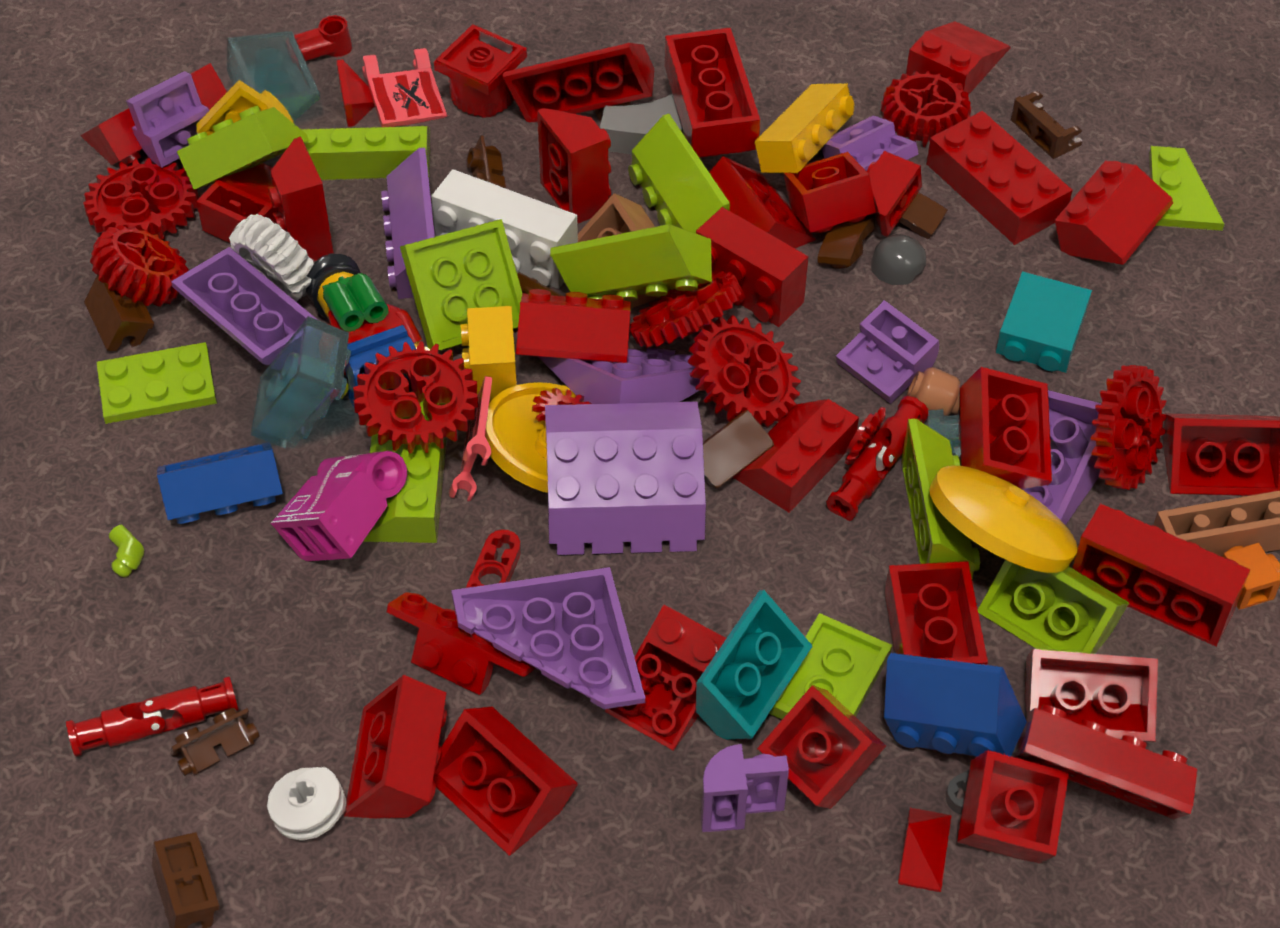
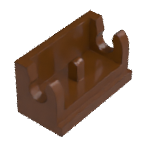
M1039 91L1015 98L1011 121L1052 159L1082 145L1080 138H1074V136L1082 132L1078 126L1064 129L1053 117L1043 110L1044 106L1041 103L1033 104V102L1043 98V94Z
M97 275L84 303L106 350L116 351L121 346L122 340L127 336H133L129 341L131 347L140 345L148 329H152L154 326L146 306L142 301L133 303L131 298L121 297L120 293L115 290H108L109 284L100 282L98 280L99 275Z
M197 832L154 841L152 868L170 928H188L190 924L201 921L202 928L211 927L214 920V911L219 910V902Z

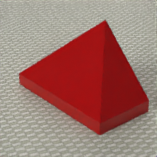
M336 60L347 126L352 127L375 107L369 86L344 60Z
M916 808L909 809L898 880L899 885L941 892L952 815Z

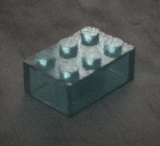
M309 316L304 320L260 377L251 436L283 448H294L301 439L308 438L313 424L318 419L322 420L326 416L333 400H339L345 391L347 379L343 378V374L351 355V350L347 349L348 332Z

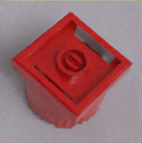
M472 24L434 61V70L449 77L451 100L458 109L474 116L479 115L482 118L493 117L497 112L507 109L511 102L514 101V97L503 79V72L515 70L527 58V48Z

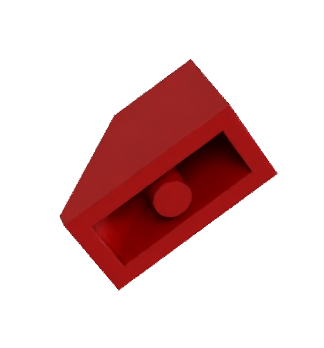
M883 151L877 162H872L869 165L867 172L870 176L876 207L875 216L881 234L888 237L922 188L921 165Z

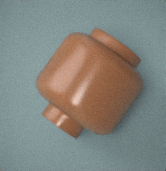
M930 367L924 370V372L917 371L909 386L907 396L916 397L919 401L923 402L929 409V418L942 421L950 413L956 415L960 410V380L942 370Z

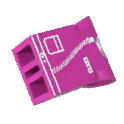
M391 451L324 459L319 465L317 476H311L271 524L294 552L305 561L350 559L388 506L386 499L400 492L407 478V466L399 454Z

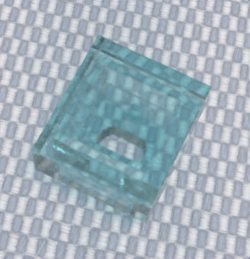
M943 409L928 410V427L950 440L952 454L961 457L959 415L945 416Z

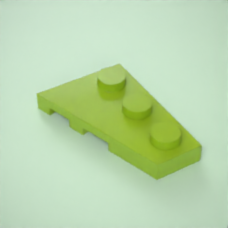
M1151 146L1149 151L1150 178L1173 198V205L1156 226L1222 231L1224 222L1185 148Z

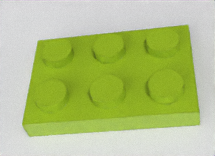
M206 342L97 361L105 424L217 404Z
M819 613L805 636L813 647L769 712V714L780 719L787 715L812 685L830 692L856 717L891 653V644Z

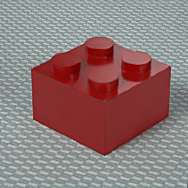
M849 152L806 164L798 173H783L790 207L810 233L827 232L835 225L844 222H859L865 219L867 215L876 213L870 176Z
M812 685L757 749L762 754L787 756L788 779L816 806L831 809L884 750L886 745L830 692Z
M990 750L985 751L971 760L957 842L1035 863H1041L1055 857L1069 772Z

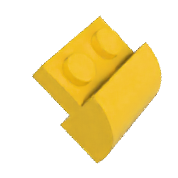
M238 80L196 124L198 134L206 131L209 136L215 133L214 125L228 119H232L233 123L241 120L239 113L258 106L260 111L274 107L291 122L293 120L283 104L265 89L262 93H259Z

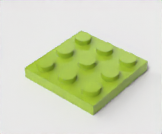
M502 219L400 246L429 349L435 344H439V350L462 344L461 324H468L467 308L512 306L513 329L518 327L522 290Z

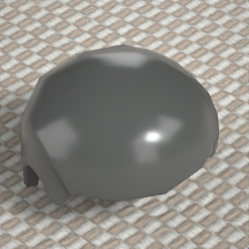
M890 235L877 244L871 260V270L879 280L888 284H910L918 274L921 275L926 266V250L916 239L907 235Z

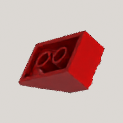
M954 21L926 31L909 49L906 74L911 76L914 70L919 74H925L927 70L933 75L941 72L942 77H953L954 83H962L963 90L970 94L1009 51L1011 46Z

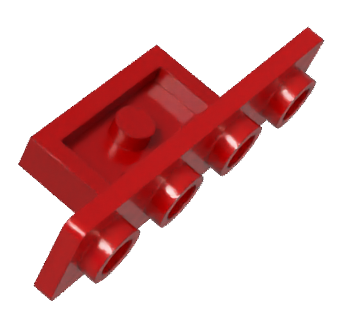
M405 592L388 603L387 613L419 628L411 663L478 695H481L488 687L494 663L523 677L536 669L525 661H517L494 648L493 643L473 633L471 635L460 629L454 610L443 609L432 604L420 594Z

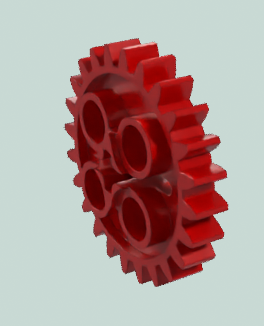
M150 158L144 164H139L137 159H133L132 166H127L125 163L120 162V169L117 171L107 168L108 176L97 175L98 183H89L90 192L84 193L86 201L83 203L89 224L94 225L97 233L106 232L109 227L116 228L118 225H123L129 228L132 225L141 231L146 229L152 235L158 234L160 239H164L163 232L165 231L177 233L176 225L187 226L186 217L192 218L195 216L194 209L197 208L196 201L199 198L197 189L194 190L184 168L178 170L177 163L175 162L161 168L157 164H152Z
M721 271L716 275L712 272V282L697 284L696 290L679 291L670 289L667 291V295L660 296L659 300L648 303L650 307L641 309L639 311L640 314L633 317L634 321L630 323L631 328L629 329L640 347L646 345L649 348L654 344L658 347L665 341L668 344L672 343L677 337L683 339L687 335L698 332L706 325L712 324L713 318L723 316V311L733 308L732 303L740 300L738 296L742 294V289L735 275L731 274L730 271L727 273Z
M734 315L727 321L723 317H719L715 323L712 322V324L706 325L694 337L693 340L695 342L689 348L693 355L688 359V363L695 368L690 373V377L700 379L701 382L695 389L707 392V396L703 401L705 403L714 401L716 403L715 413H719L723 409L727 411V421H732L736 416L748 410L760 425L764 423L769 427L775 421L779 422L796 405L794 400L800 395V392L795 388L801 383V380L792 375L798 370V367L788 364V360L793 355L792 353H783L781 351L785 343L783 341L777 343L772 341L773 331L765 335L762 333L761 323L752 328L748 318L745 317L739 323Z
M422 341L419 342L416 350H411L407 342H404L403 351L397 352L394 347L389 346L388 357L376 353V365L366 362L364 364L365 374L357 375L358 386L353 387L354 409L355 413H358L360 426L366 425L369 437L378 433L379 445L392 440L393 451H397L402 444H407L409 454L413 453L416 445H421L423 451L428 453L429 443L433 442L442 449L444 448L443 438L447 437L454 442L457 441V429L467 432L468 420L475 419V407H478L477 381L473 380L472 369H464L463 358L453 361V351L451 349L442 355L439 354V344H435L430 351L425 350ZM402 373L407 374L413 392H409V382ZM419 402H423V412L430 421L425 420Z
M1122 365L1121 370H1114L1113 379L1107 378L1106 380L1107 391H1100L1101 405H1095V409L1099 414L1097 419L1092 420L1096 431L1091 436V440L1096 441V446L1091 453L1094 456H1098L1094 467L1101 469L1099 478L1105 479V485H1110L1114 488L1130 490V488L1136 489L1138 483L1144 484L1145 474H1152L1151 462H1158L1157 449H1162L1163 447L1159 440L1160 436L1166 433V430L1162 428L1163 421L1167 418L1166 414H1162L1166 400L1160 399L1164 388L1158 386L1160 378L1154 376V370L1147 369L1146 366Z

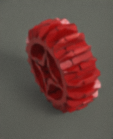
M914 70L911 76L902 73L900 79H893L891 85L886 87L881 102L882 119L894 123L895 133L904 138L908 137L909 140L915 142L916 140L922 141L921 143L924 148L928 141H930V137L969 118L972 107L970 106L969 92L963 90L962 83H954L953 77H942L941 72L937 75L930 74L928 70L925 74H919Z
M118 225L116 228L109 227L106 232H102L93 246L94 249L90 259L93 265L92 271L99 275L98 280L100 282L109 284L108 290H115L120 293L121 297L131 298L133 303L142 301L145 306H149L151 303L159 307L163 303L171 304L173 299H176L178 294H180L172 287L171 281L189 271L185 265L186 260L179 256L180 251L178 249L170 247L169 241H163L158 238V234L152 235L146 229L141 231L132 225L129 228L123 225Z

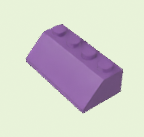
M418 148L388 174V190L381 191L383 212L390 211V215L383 216L385 237L392 236V240L385 241L387 262L394 261V266H388L390 288L397 287L398 299L414 298L400 246L435 237L426 148Z
M230 247L171 281L174 289L262 364L297 370L319 356L317 344L322 332L320 321Z

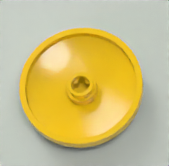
M535 382L519 384L503 390L489 403L485 437L491 447L490 457L504 472L515 480L533 489L548 493L545 421L538 422L536 420V416L540 412H532V406L537 404L533 402L535 396H541L539 394L543 390L551 392L553 388H558L565 395L566 390L570 389L567 386L553 383ZM572 392L571 397L574 398L576 395Z
M952 465L941 468L930 485L929 492L933 503L955 528L981 547L1009 562L1039 572L1058 573L1066 570L1077 554L1078 547L1074 536L1052 511L1024 490L999 477L977 469Z

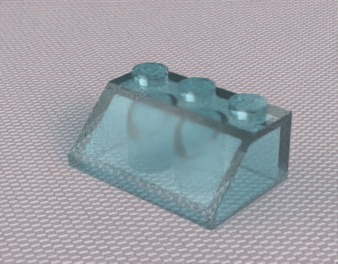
M292 31L227 39L226 69L233 85L240 80L259 93L266 89L283 104L292 117L293 122L320 99V92Z

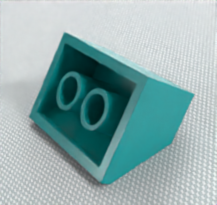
M765 590L758 591L696 682V713L717 736L723 739H752L813 647Z

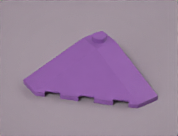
M647 348V352L628 349L627 363L538 356L576 396L579 394L584 396L582 402L589 401L592 404L680 402L700 391L695 389L701 382L700 379L690 377V373L695 368L688 363L691 355H675V350Z
M1048 390L1052 482L1049 485L1022 490L1040 501L1066 525L1099 478L1101 469L1094 467L1098 456H1094L1091 453L1096 446V441H1092L1091 436L1096 431L1092 420L1097 419L1099 414L1095 409V405H1101V403Z
M610 567L451 590L457 624L460 629L471 635L475 633L493 643L494 648L517 661L523 660L541 670L542 675L567 689L570 687L591 698L590 702L603 709L645 703L643 687Z

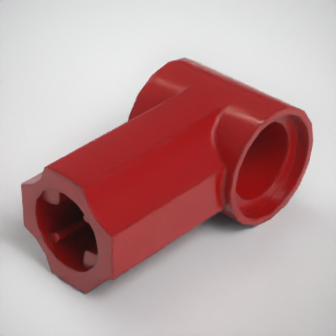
M339 15L327 16L320 21L319 28L285 38L286 47L293 64L323 55L342 57L350 53L352 42L347 20Z

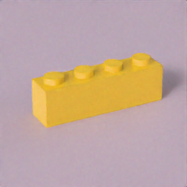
M848 83L811 84L755 140L761 173H798L853 115L854 100L850 96Z

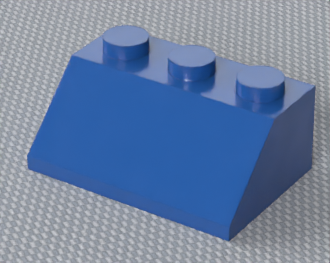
M270 442L163 465L157 469V477L167 519L176 518L177 524L200 519L199 513L214 510L215 515L231 513L238 510L237 504L252 501L253 506L267 505L276 502V495L283 494Z
M890 653L887 658L884 719L896 742L907 748L933 749L945 754L958 753L977 757L990 750L1008 756L1012 755L1027 721L1003 667Z

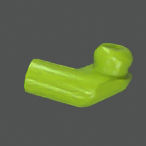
M118 525L109 534V539L119 548L116 553L117 559L112 562L111 567L119 576L128 577L133 569L136 570L139 567L144 555V548L125 526Z

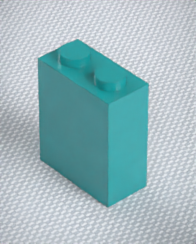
M1022 271L1000 330L996 353L1004 355L1011 361L1022 360L1039 365L1047 371L1058 370L1066 373L1087 313L1092 290Z

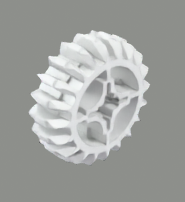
M251 214L246 219H243L229 237L231 248L294 301L297 302L301 297H305L307 295L306 288L311 283V278L307 277L314 265L313 260L308 257L307 251L298 244L297 240L290 236L289 232L284 231L279 224H274L270 218L259 214Z

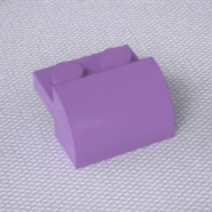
M185 71L126 100L135 126L131 128L137 141L147 156L161 168L179 159L177 151L189 145L187 139L198 134L196 124L209 112V108L201 104L191 74Z
M874 115L834 134L821 148L824 158L849 152L866 171L872 162H877L883 151L906 160L918 155L917 143L915 141L896 135L893 122Z
M884 300L860 323L861 332L836 355L837 364L891 404L910 386L917 371L924 372V370L933 366L939 352V340Z
M742 744L729 746L714 755L707 764L703 776L702 832L744 829L745 815L748 813L784 811L789 773L787 756L760 754L753 758L744 759Z

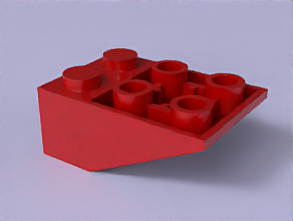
M263 163L217 179L196 201L202 231L230 243L229 237L236 226L251 214H259L270 218L274 223L272 213L278 211L277 208H273L268 194V187L273 186L270 172L273 167Z
M663 605L634 657L645 695V703L605 709L604 712L674 751L699 717L696 713V682L726 638L676 610Z

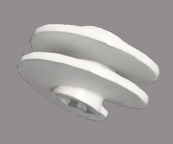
M326 767L300 768L287 773L275 783L268 796L267 809L275 827L281 834L289 839L303 841L317 838L334 826L346 811V797L339 780Z

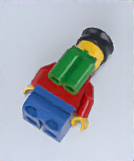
M331 253L322 256L314 263L310 273L307 275V277L311 278V283L306 288V293L309 300L313 302L317 312L324 318L329 319L330 322L323 327L317 344L323 373L328 374V381L323 387L322 394L327 401H330L333 396L331 386H335L340 390L341 399L344 398L348 391L349 400L354 407L353 387L358 386L357 375L365 374L364 364L368 362L376 365V353L388 357L389 346L394 347L397 352L403 351L404 342H407L411 350H416L422 338L410 314L406 310L386 304L370 277L360 272L357 263L351 257ZM342 370L343 374L347 375L350 388L349 390L347 381L343 377L339 376L338 371ZM402 373L407 378L409 384H411L407 374Z

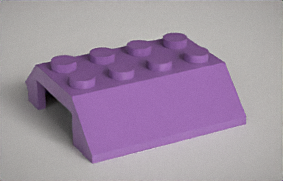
M697 402L545 405L549 544H557V555L584 554V543H592V554L623 553V542H630L631 553L662 552V541H669L670 552L697 551V540H705L706 512L703 437Z

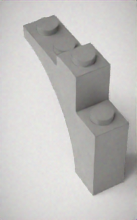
M673 94L638 105H605L599 128H604L610 137L611 148L608 149V152L632 154V149L657 121L666 114L671 115L684 135Z

